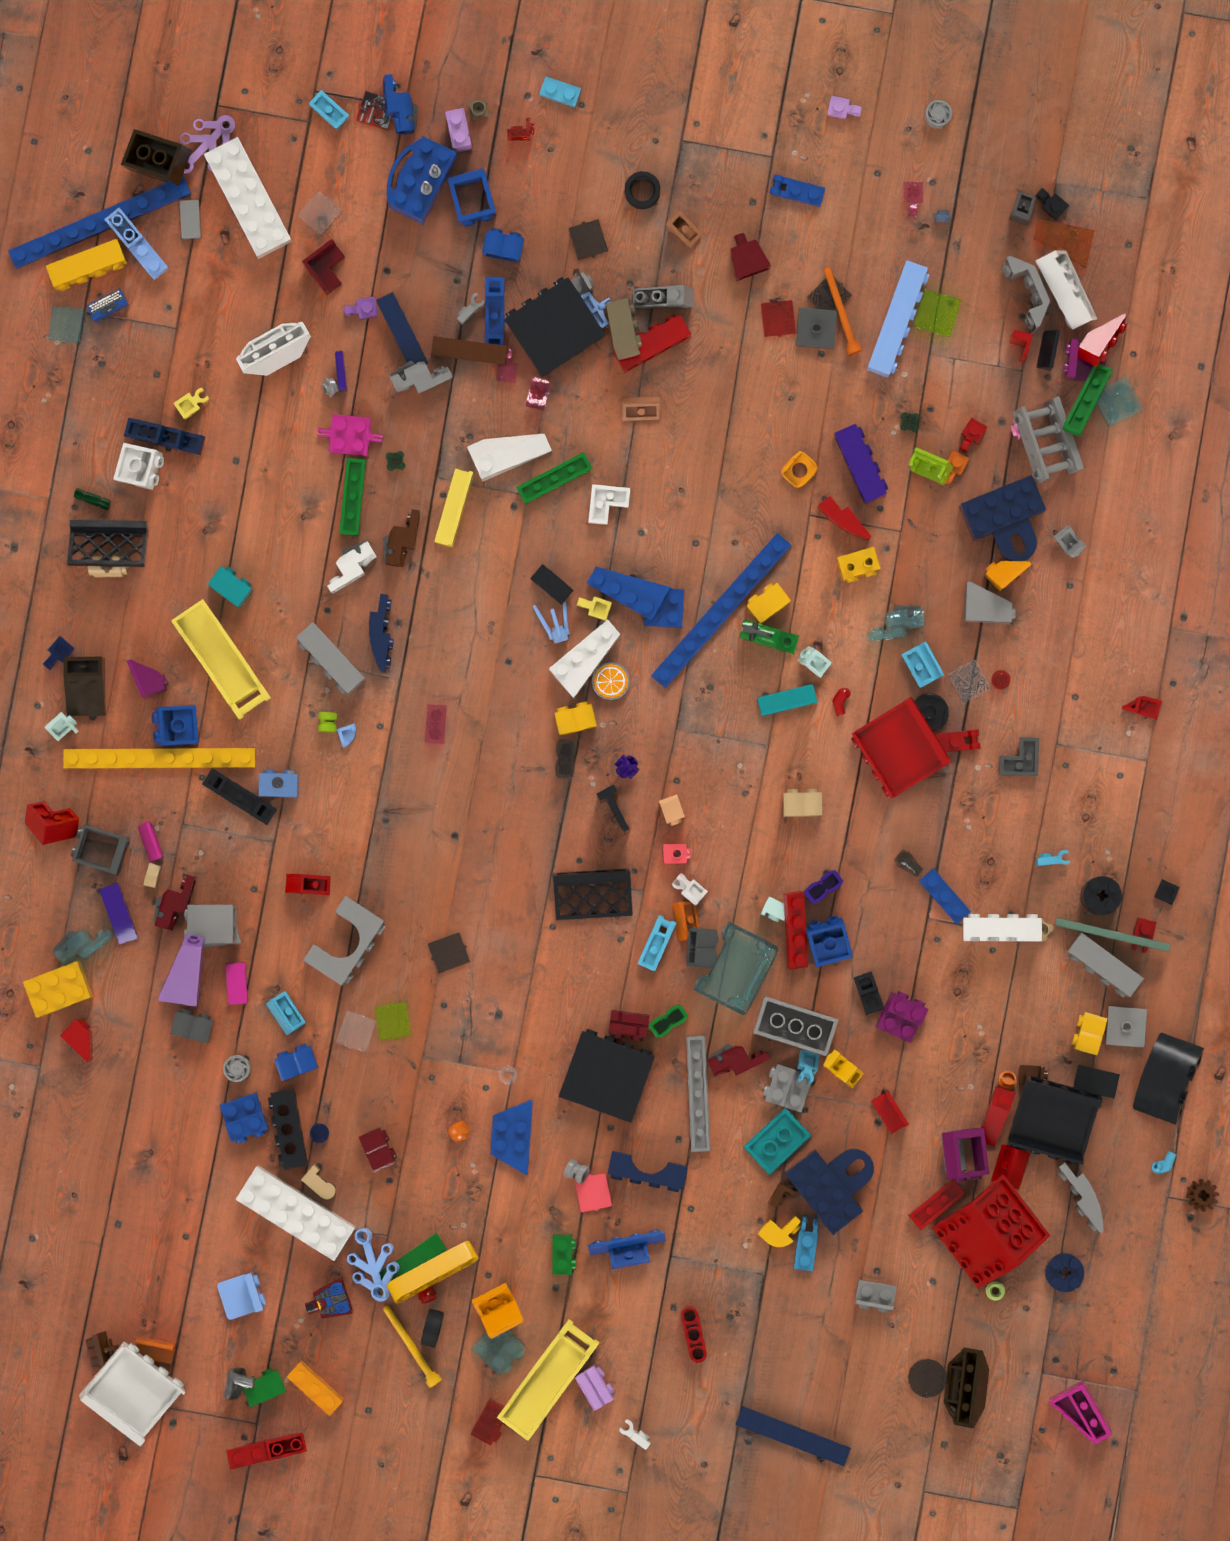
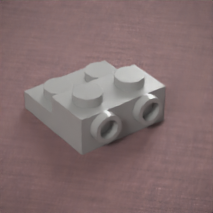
M776 1064V1067L772 1066L769 1078L772 1079L770 1085L765 1086L762 1096H765V1101L802 1112L810 1085H807V1077L804 1076L803 1080L798 1082L800 1071Z

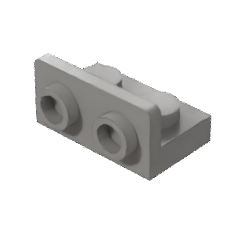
M858 1279L855 1304H859L858 1308L870 1310V1307H876L879 1312L889 1313V1310H894L897 1286Z

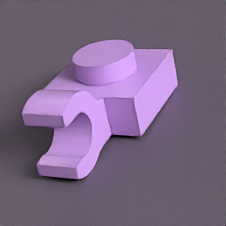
M831 96L827 116L845 120L847 114L860 117L862 107L849 105L850 99Z

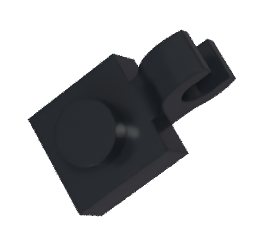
M1043 188L1035 195L1045 203L1042 209L1055 221L1069 207L1056 193L1051 197Z

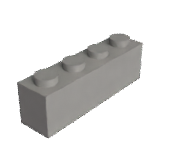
M314 622L296 637L299 640L297 645L304 652L308 650L312 654L309 658L317 666L321 664L325 668L322 672L329 680L332 678L336 680L338 684L335 686L342 694L347 692L350 695L366 680Z
M1079 933L1066 950L1069 953L1068 957L1075 963L1080 961L1085 965L1084 969L1092 975L1095 972L1100 976L1099 980L1107 986L1110 984L1116 988L1115 992L1123 998L1125 996L1131 997L1144 979L1083 933Z

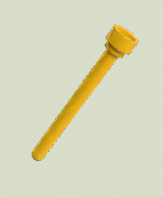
M388 1305L384 1306L383 1311L426 1375L425 1383L429 1388L433 1387L442 1380L440 1375L436 1374L435 1371L432 1372L391 1307Z

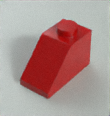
M286 873L285 893L330 895L331 876Z
M75 1019L60 1037L88 1063L93 1060L92 1031L89 1029L91 1026L84 1019L81 1021Z

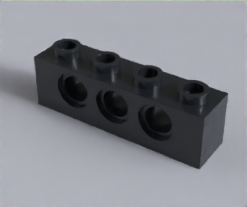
M295 1089L270 1093L271 1097H268L269 1108H273L274 1116L271 1117L273 1128H277L278 1135H275V1143L277 1147H280L281 1154L278 1155L280 1166H283L285 1170L308 1165ZM281 1105L288 1106V1115L283 1116L280 1114L279 1108ZM285 1124L292 1126L293 1130L290 1135L283 1133L282 1128ZM288 1143H293L296 1146L295 1153L290 1154L286 1151Z

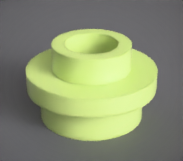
M992 1281L986 1286V1295L989 1299L997 1301L1003 1298L1005 1288L1002 1283ZM997 1287L999 1289L998 1293L993 1294L992 1288Z

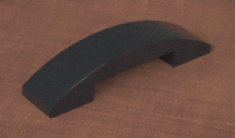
M213 768L202 783V785L265 825H268L277 811L275 807Z

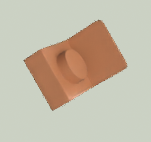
M679 209L666 222L668 231L675 234L689 248L703 234Z

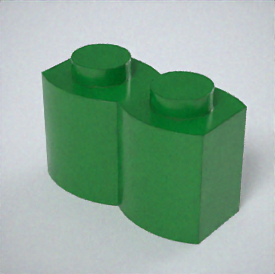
M680 1004L675 1005L664 1016L655 1018L650 1023L649 1028L656 1038H660L668 1034L672 1027L681 1025L688 1015Z

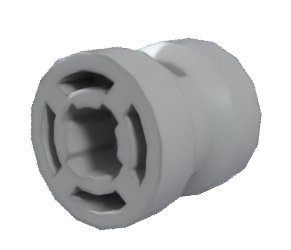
M571 1159L565 1168L564 1176L569 1179L574 1178L577 1183L583 1184L589 1174L590 1167L584 1164L580 1165L578 1161Z

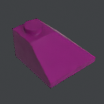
M127 660L141 697L148 699L167 691L166 685H168L164 674L161 675L158 671L133 660Z

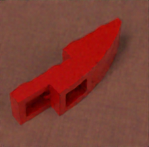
M303 1432L262 1440L226 1450L230 1470L307 1452Z

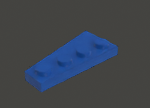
M595 567L587 581L588 585L651 621L656 617L672 589L668 586Z

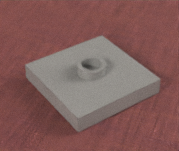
M1108 1006L1105 1044L1144 1048L1147 1009Z

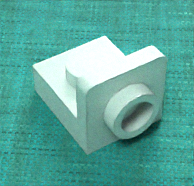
M810 646L801 652L798 659L800 664L807 667L820 678L832 663L819 651Z

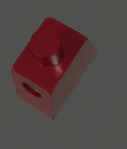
M745 233L734 236L737 246L731 248L730 253L736 282L770 270V262L757 240L748 242Z

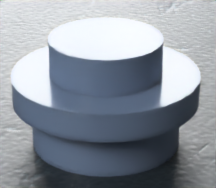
M937 210V213H933L936 222H950V218H952L948 210Z

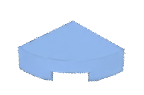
M355 723L337 729L343 748L348 746L355 738Z

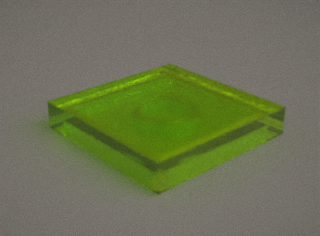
M925 289L914 327L950 337L961 300Z

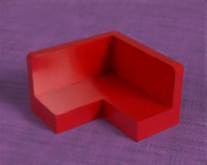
M45 801L27 805L25 824L40 843L46 845L75 838L77 836L79 818L71 808L53 812Z

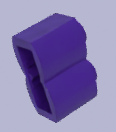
M836 870L829 871L818 882L810 884L804 890V895L811 904L817 903L824 899L827 893L838 889L842 885L843 880Z

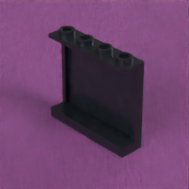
M563 277L553 282L554 287L549 290L547 287L537 293V298L534 300L529 298L521 303L522 308L517 311L514 308L505 314L504 322L507 323L541 378L606 336L568 277L566 279Z
M587 1029L586 1032L582 1031L559 1097L631 1123L655 1057L651 1056V1051L642 1048L641 1051L634 1050V1045L629 1043L617 1044L615 1043V1038L606 1035L604 1038L598 1037V1032Z
M1026 1075L1008 1135V1144L1019 1150L1022 1148L1027 1149L1033 1154L1039 1155L1042 1153L1048 1155L1051 1159L1058 1160L1060 1158L1073 1165L1078 1163L1083 1165L1084 1153L1097 1111L1102 1104V1095Z

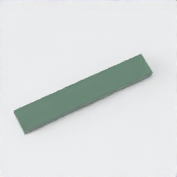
M1056 918L1055 925L1166 952L1170 949V944Z

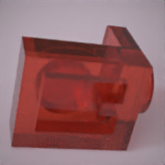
M526 118V129H523L522 126H513L511 129H507L508 141H531V135H534V123H530V118Z

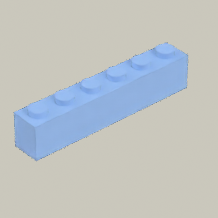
M906 260L869 362L868 371L887 378L890 373L894 374L898 364L894 362L896 355H901L904 345H901L903 337L907 338L910 327H907L909 319L913 321L917 311L913 309L916 302L920 303L923 294L920 291L922 284L926 285L930 275L926 273L927 267Z

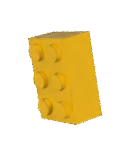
M80 961L23 981L36 1018L93 998Z

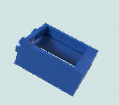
M484 168L447 178L459 225L468 227L474 225L475 221L482 220V222H487L496 216ZM482 181L490 209L462 216L455 188Z

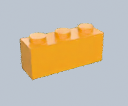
M302 1360L287 1376L291 1382L329 1416L344 1400Z

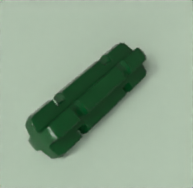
M77 488L74 492V498L97 507L100 506L102 509L108 510L111 505L110 500L102 499V497L85 492L82 489Z

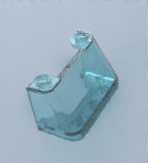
M728 922L721 933L725 944L715 966L711 969L708 976L703 975L696 980L694 990L744 1015L748 1012L777 956L778 947Z

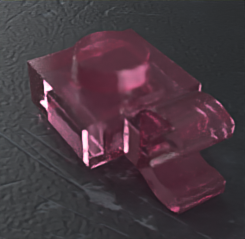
M904 182L903 202H909L908 216L916 217L917 203L923 202V182Z
M508 349L506 365L497 364V382L516 383L517 363H511L512 349Z

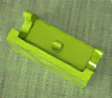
M917 447L914 449L908 466H911L910 470L942 485H945L953 469L949 461Z

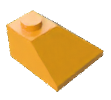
M1000 561L997 564L993 562L985 569L987 573L984 576L999 593L1032 564L1029 561Z

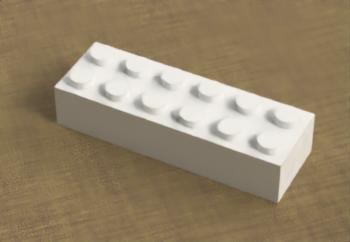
M236 137L205 153L204 156L257 258L260 259L291 243V238L239 138Z
M259 1165L256 1166L236 1198L240 1203L333 1261L336 1260L356 1228L355 1225Z

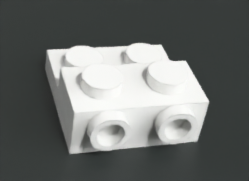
M123 443L113 480L153 490L154 486L159 482L158 470L164 464L163 453L154 449Z

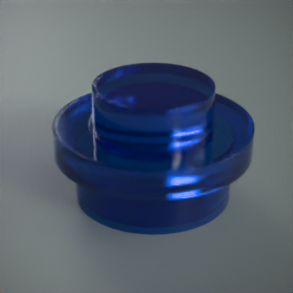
M315 1124L310 1130V1137L313 1141L322 1143L328 1139L329 1129L324 1124Z

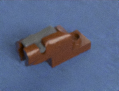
M412 509L411 514L407 515L406 525H409V528L393 526L389 535L383 538L384 562L386 565L403 567L408 553L406 549L415 550L420 518L419 510Z

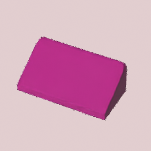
M145 822L138 827L149 861L155 862L163 859L164 856L152 823Z

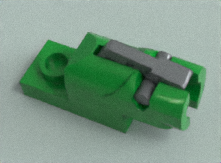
M744 619L742 624L743 631L740 632L739 638L757 643V645L794 654L799 635Z

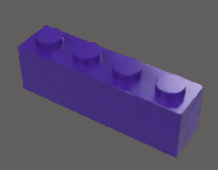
M853 424L835 432V440L864 504L886 496L888 486L884 479H880L878 474L880 468L877 462L873 463L871 448L868 444L865 445L862 439L865 437L862 428H857V425Z

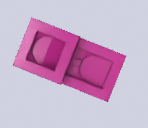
M245 962L226 963L228 1004L248 1003Z

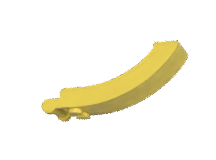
M203 599L171 620L239 720L244 717V714L266 700L267 702L271 699L245 658ZM259 690L260 695L241 708L237 707L239 703Z
M568 1319L497 1416L499 1420L527 1441L538 1429L556 1401L600 1343L574 1326V1322ZM570 1331L586 1343L589 1348L585 1350L565 1335L566 1332Z

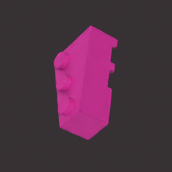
M1084 1380L1049 1398V1403L1094 1444L1112 1436V1429Z

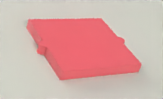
M606 1173L589 1174L583 1184L575 1181L581 1212L598 1211L600 1208L612 1206Z

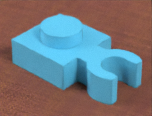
M805 1049L800 1051L797 1069L802 1070V1072L798 1076V1082H801L804 1076L808 1079L807 1085L813 1082V1074H816L818 1071L820 1054Z

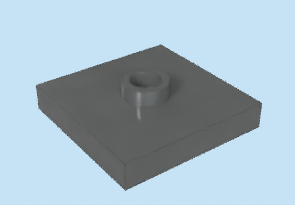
M799 308L796 346L834 349L837 310Z

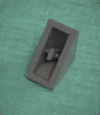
M1018 192L1009 220L1027 226L1032 215L1036 197Z

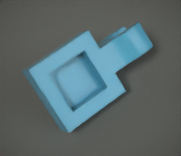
M1062 850L1057 856L1052 857L1051 853L1040 854V858L1035 859L1036 866L1069 864L1070 861L1062 860V855L1069 853V851Z

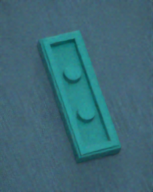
M813 684L757 698L761 716L818 703Z

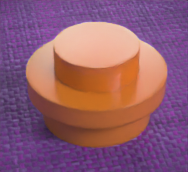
M1005 1071L999 1075L998 1084L1003 1089L1011 1090L1016 1086L1017 1078L1013 1072Z

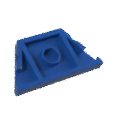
M533 1100L526 1101L493 1115L490 1154L525 1175H528Z

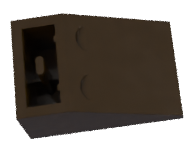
M102 656L63 657L67 716H106L105 658Z

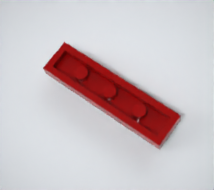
M804 892L783 893L787 969L808 967Z

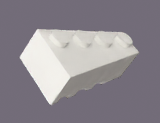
M606 620L549 668V671L573 699H575L618 640L620 633L609 620Z
M968 914V918H963V941L1042 942V918H1038V914H1026V918H1019V914H1007V918H999V914H988V918H980V914Z

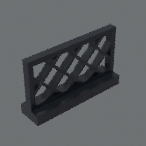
M70 520L68 566L145 567L147 537L149 534L147 521ZM83 536L86 540L78 545L74 541V537ZM97 536L105 539L99 545L92 541ZM115 537H122L124 539L117 546L111 540ZM135 537H143L142 542L137 546L131 542ZM88 543L95 547L89 553L82 549ZM109 543L113 549L106 554L101 548ZM128 543L133 549L125 554L121 548ZM78 551L84 555L80 560H72L73 555ZM97 551L103 555L99 560L91 558ZM117 551L123 556L119 560H112L110 558ZM137 552L141 556V561H132L129 557Z
M612 785L597 793V799L600 804L607 801L624 835L629 833L630 829L613 797L617 796L615 786Z
M630 868L553 873L556 920L633 916ZM619 882H627V890L622 895L614 889ZM599 883H605L610 888L603 896L595 890ZM582 884L587 885L591 889L584 897L576 891ZM566 885L572 891L563 898L558 893V886ZM611 890L620 896L613 905L605 899ZM592 891L601 898L594 906L586 900ZM573 892L582 899L575 907L567 901ZM623 899L628 903L629 911L620 912L615 906ZM602 900L611 907L606 913H601L596 909ZM583 901L592 908L587 914H582L577 910ZM564 902L573 909L568 915H560L559 908Z

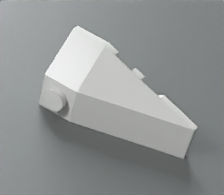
M545 434L483 439L467 447L482 482L552 452Z

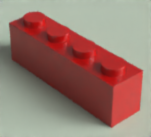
M671 315L665 319V323L661 325L657 323L649 327L647 333L643 335L641 332L637 335H640L642 346L639 347L640 355L618 360L615 350H613V355L623 373L691 338V333L681 315Z

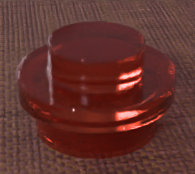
M1003 670L996 671L991 677V683L996 689L1007 688L1011 681L1010 675Z

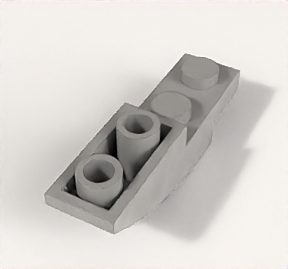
M1065 1162L1060 1163L1057 1166L1059 1169L1058 1175L1063 1181L1068 1180L1071 1184L1069 1189L1076 1197L1080 1196L1075 1201L1077 1205L1075 1209L1081 1217L1086 1216L1089 1220L1087 1225L1093 1232L1097 1230L1101 1234L1103 1232V1218L1092 1186L1083 1173L1080 1172L1075 1176Z

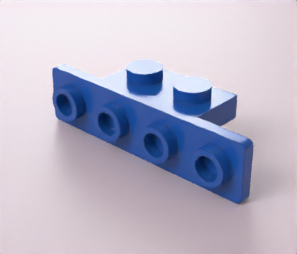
M652 1230L642 1235L636 1233L626 1238L615 1237L610 1241H595L588 1245L590 1255L609 1252L612 1270L650 1263L647 1245L664 1242L666 1239L664 1231Z

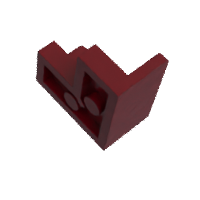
M331 239L305 258L302 263L326 296L341 285V282L331 268L342 261L345 256L337 247L335 241Z

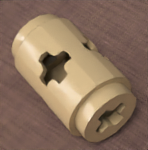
M113 554L110 558L112 560H119L123 556L121 554ZM93 555L91 558L99 560L103 555ZM88 566L89 576H94V578L124 577V575L129 574V567H112V569H109L107 566Z

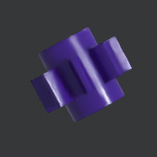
M622 755L614 764L617 766L616 773L621 778L629 777L632 779L639 771V768H637L638 761L630 755L626 757Z

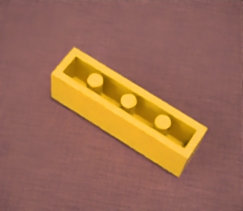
M118 239L46 265L53 287L56 290L64 291L69 289L70 285L74 283L83 284L88 281V278L93 276L101 277L106 274V271L111 269L113 271L120 270L124 267V264H127L120 242Z

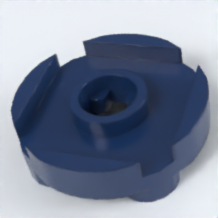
M1060 1253L1047 1263L1045 1277L1051 1287L1057 1291L1071 1292L1080 1287L1084 1279V1267L1080 1260L1072 1254ZM1063 1267H1067V1271H1070V1275H1067V1278H1063V1275L1059 1274L1060 1271H1063Z

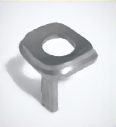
M234 1367L229 1369L223 1396L226 1400L238 1399L243 1391L241 1386L254 1388L255 1378L246 1376L244 1368Z

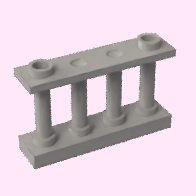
M1055 397L1045 402V408L1027 412L1025 406L1013 411L1014 422L1017 424L1032 468V474L1037 484L1050 479L1048 474L1066 469L1068 475L1084 469L1073 435L1063 430L1067 417L1060 397ZM1048 415L1051 426L1033 431L1030 420ZM1054 433L1058 444L1039 449L1036 438ZM1060 451L1064 462L1045 467L1042 456Z

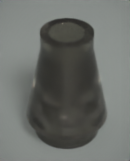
M904 849L894 859L897 863L896 866L915 877L923 870L912 854Z

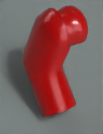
M847 688L839 689L832 699L836 716L845 714L843 703L851 695L850 690Z

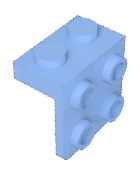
M253 1271L220 1282L217 1285L227 1318L230 1320L265 1309L266 1299L264 1294L260 1293L258 1287L261 1286L260 1281Z

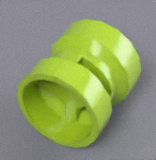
M318 712V719L320 720L318 732H337V726L335 725L337 713Z

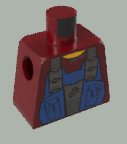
M342 1277L314 1291L315 1300L305 1303L307 1313L311 1314L319 1311L321 1319L349 1315L354 1312Z

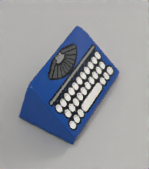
M118 289L87 305L93 321L96 323L129 306L121 289Z

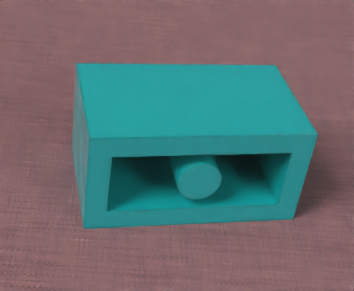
M220 566L207 585L240 609L253 592L250 588L252 584L243 577L241 580L235 577L236 572L230 567L223 568Z

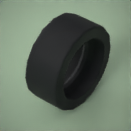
M640 171L628 178L625 183L624 194L631 206L637 209H648L657 203L661 187L658 179L653 174ZM637 180H647L653 185L654 192L649 200L638 201L632 196L631 188Z
M429 1309L423 1329L421 1345L436 1347L444 1312Z

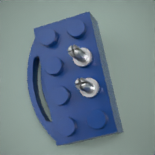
M424 136L409 145L397 157L389 173L387 181L389 208L423 225L457 160V152ZM410 151H413V155L406 161L399 173L396 188L392 189L391 183L396 167Z

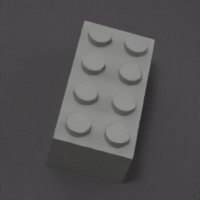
M764 996L752 1033L827 1056L838 1019Z

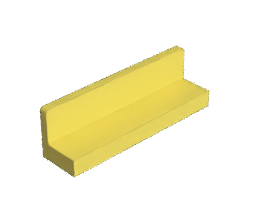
M455 469L435 537V543L453 548L474 476L472 471L466 472Z

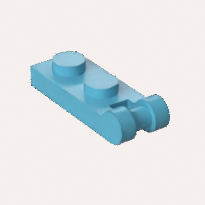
M658 916L637 964L652 971L656 970L677 922L672 920L670 922L665 920L663 916ZM660 926L667 928L665 934L658 931Z

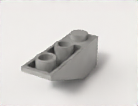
M685 285L633 289V304L635 308H694V289Z

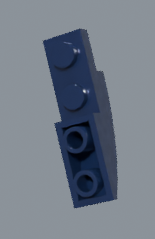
M380 594L378 613L370 612L369 635L372 652L382 673H386V669H390L391 658L388 657L389 650H393L394 644L391 634L384 633V630H388L389 619L386 618L387 611H391L392 600H389L387 594Z

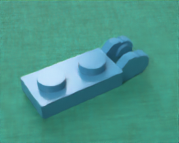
M802 1215L794 1269L813 1271L819 1217H814L811 1232L805 1231L807 1216Z

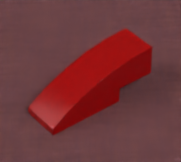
M831 496L817 506L826 518L843 531L866 541L871 538V535L851 509L846 507L844 510H841Z

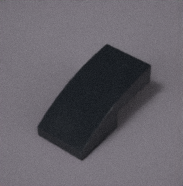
M543 564L530 578L561 605L574 591Z
M872 971L854 977L853 979L866 1016L883 1010L884 1005Z

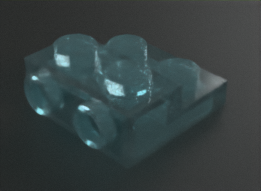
M509 1330L494 1338H489L487 1332H485L471 1350L500 1376L502 1372L506 1375L513 1367L510 1363L515 1358L519 1360L525 1353L523 1349L525 1344Z

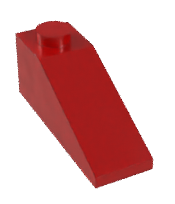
M997 1086L994 1088L981 1128H984L986 1144L993 1147L996 1146L1016 1094Z

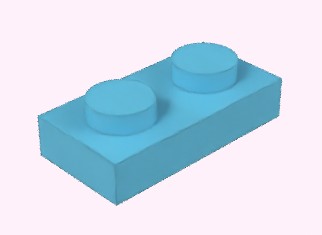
M545 76L539 96L575 108L581 88Z
M322 90L308 103L312 109L336 130L350 117Z

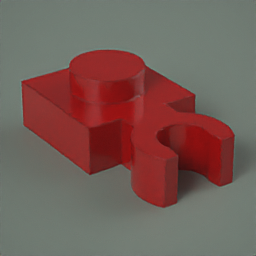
M1137 917L1133 935L1153 940L1157 922ZM1133 944L1132 950L1136 951L1137 945ZM1143 946L1142 953H1146L1148 947Z

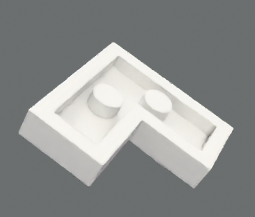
M592 484L588 523L607 525L609 506L628 508L630 488Z

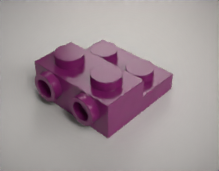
M898 991L895 994L891 992L875 1027L911 1043L929 1009L924 1007L926 1003L915 999L914 1002L908 1000L909 995Z

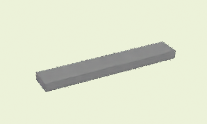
M705 1035L686 1036L691 1152L710 1151L706 1038Z

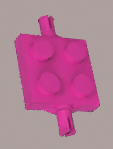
M333 414L330 429L318 428V432L325 433H317V436L329 437L330 453L368 456V447L371 441L381 443L383 439H377L383 438V434H372L370 428L371 418Z

